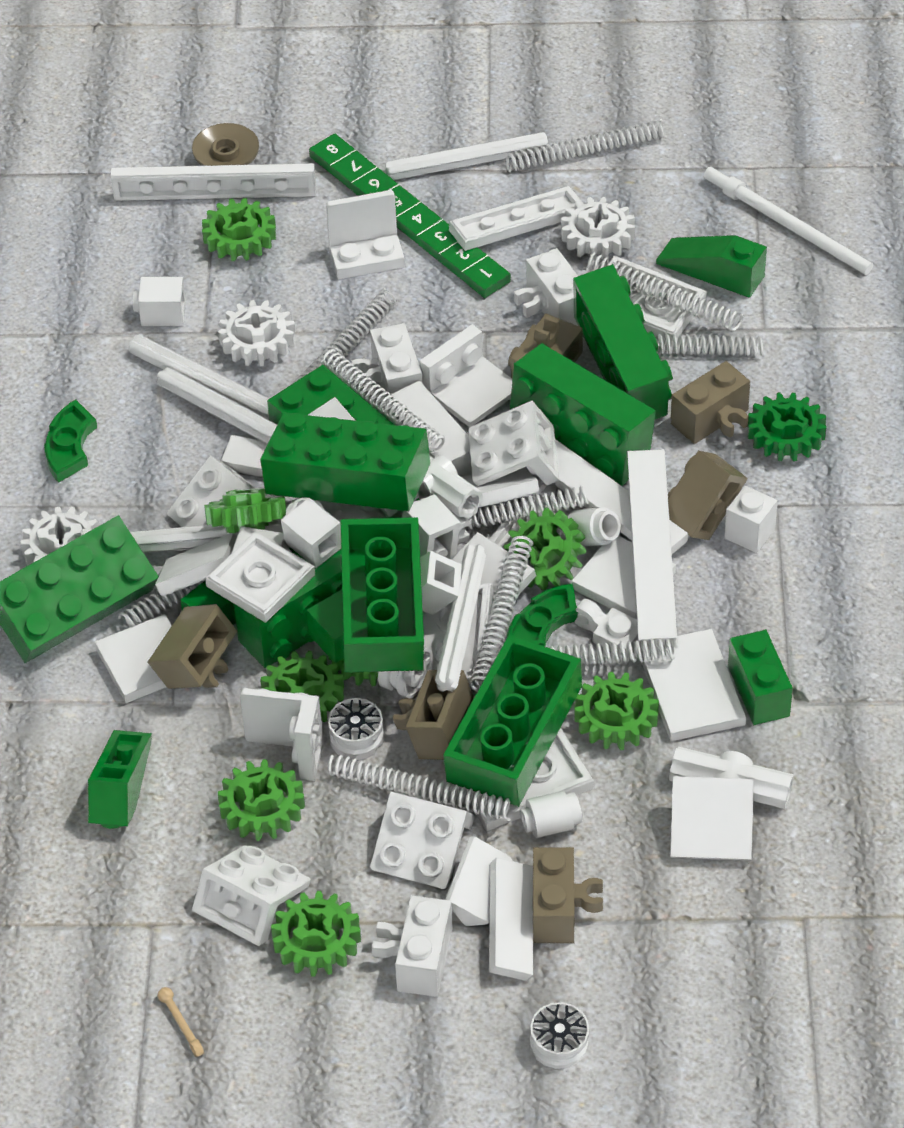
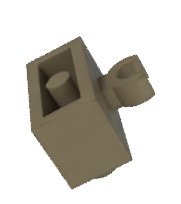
M545 313L537 325L533 324L530 327L526 339L520 347H515L512 350L508 360V366L511 367V378L513 379L514 363L541 343L571 361L576 362L583 353V328Z
M723 362L672 394L670 424L693 444H696L718 429L725 436L731 438L734 436V425L732 423H738L744 429L748 427V415L746 412L749 409L750 380L729 362Z
M698 450L696 455L692 456L686 463L685 473L678 484L668 492L669 520L686 531L691 538L710 540L724 518L726 509L739 494L748 478L717 454Z
M217 604L184 607L147 663L168 689L201 686L205 688L218 687L219 683L214 678L213 671L216 674L228 672L229 669L226 662L220 659V657L237 633V630Z
M427 670L416 701L411 698L399 700L398 704L402 715L394 714L392 718L397 729L407 730L418 759L444 760L443 754L474 699L464 670H461L458 686L452 692L448 690L440 691L435 681L437 670Z
M533 847V943H574L575 907H582V909L591 913L603 911V897L594 898L589 896L591 893H603L602 879L589 878L581 884H574V847Z

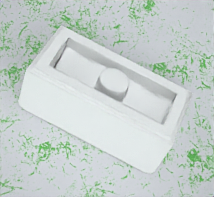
M475 836L469 837L445 899L452 902V911L465 926L490 923V863L496 857L513 861L507 854Z

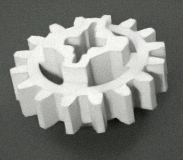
M588 197L587 204L576 201L575 210L571 208L566 209L565 217L561 218L562 242H567L568 250L577 248L578 257L583 256L585 253L591 255L596 252V255H602L603 258L608 257V259L609 253L612 252L620 256L621 249H629L631 247V240L635 239L634 215H629V208L627 206L619 209V201L617 200L608 204L606 203V197H602L599 202H594L591 197Z
M250 300L249 307L246 308L239 303L237 304L236 313L226 311V320H220L219 342L220 345H223V353L225 355L232 353V361L234 362L241 358L245 359V366H249L253 360L258 361L260 366H264L265 359H270L275 363L278 361V353L287 356L289 354L288 346H294L295 323L291 321V313L289 311L282 313V306L280 304L270 308L268 300H265L261 306H256V302Z
M56 507L55 514L49 515L46 511H41L42 519L39 521L31 518L29 520L30 529L22 530L23 540L20 541L26 565L34 563L98 527L97 520H89V514L86 511L76 515L75 507H71L67 513H62L61 508Z

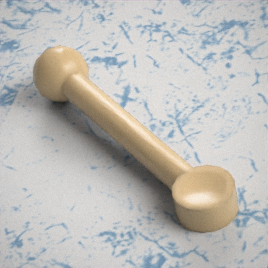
M169 987L161 988L157 994L159 1001L166 1003L189 1042L194 1056L199 1057L203 1055L204 1050L201 1043L195 1038L173 1001V991Z

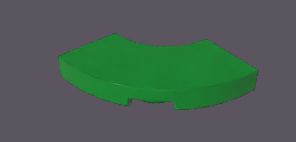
M76 399L66 405L54 417L49 425L46 443H44L47 465L58 483L88 466L87 456L83 451V444L87 436L97 429L96 419Z
M573 584L557 586L533 597L531 603L512 619L507 637L511 635L546 647V642L555 630L564 624L575 622L578 617Z

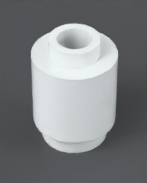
M604 507L578 509L568 515V519L572 518L579 525L578 529L585 535L586 539L580 542L582 546L607 545L618 537L621 530L618 515Z
M559 791L527 799L526 808L520 810L526 833L532 832L536 839L573 830L574 825L582 823V812L575 792L566 794L565 791Z

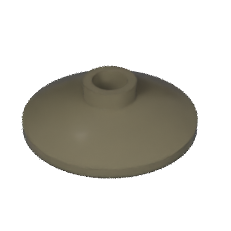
M221 123L202 130L193 141L192 152L195 160L201 166L248 165L256 158L259 152V141L256 134L243 125Z

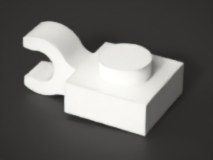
M585 598L576 608V612L580 613V615L575 620V624L593 632V643H599L603 647L606 642L609 651H611V643L614 642L618 654L619 642L622 641L626 655L628 640L631 642L632 649L634 642L638 641L637 619L613 607L606 615L595 602Z

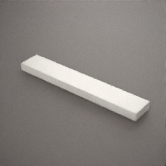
M314 163L111 168L114 201L316 196Z
M555 439L559 481L553 484L564 492L567 488L571 497L572 488L575 487L579 500V487L583 486L589 502L588 504L584 502L583 506L587 509L604 507L615 512L620 519V532L632 540L630 492ZM669 520L671 553L673 554L688 541V533Z
M665 449L627 451L639 646L642 647V641L645 640L647 646H649L652 639L655 646H657V641L660 638L663 646H665V640L668 638L670 644L673 645V639H677Z

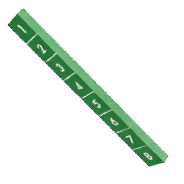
M334 133L309 148L310 158L357 196L392 190L395 195L397 228L484 299L511 282V273L478 247L465 251L450 233L449 224L337 134Z

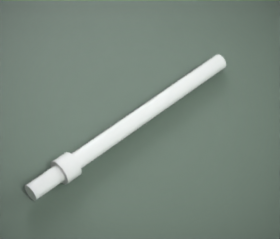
M713 167L706 169L704 178L723 189L722 192L733 200L740 199L862 274L868 275L871 272L873 263L746 188L745 182L734 176L729 178Z

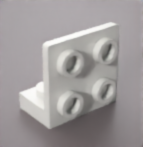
M392 190L326 202L329 253L338 280L405 268V258L397 236L395 195Z
M473 324L420 360L422 384L446 410L469 427L475 425L511 399L512 378L483 357L482 331Z
M533 401L469 428L472 478L477 486L491 482L526 466L532 475L537 474L546 486L559 481L554 427Z
M210 455L168 510L167 514L181 527L206 525L204 505L209 504V502L220 501L219 499H223L222 495H226L227 491L253 489L255 487L231 467Z
M242 688L240 702L246 741L292 746V763L298 764L300 780L315 781L324 745L319 696L305 693L276 692L263 688Z
M390 791L370 868L377 872L447 889L464 828L472 830L475 814Z
M244 845L203 868L192 911L260 946L268 940L277 906L308 888L311 879L299 873L296 867L280 863L265 855V852L260 848Z

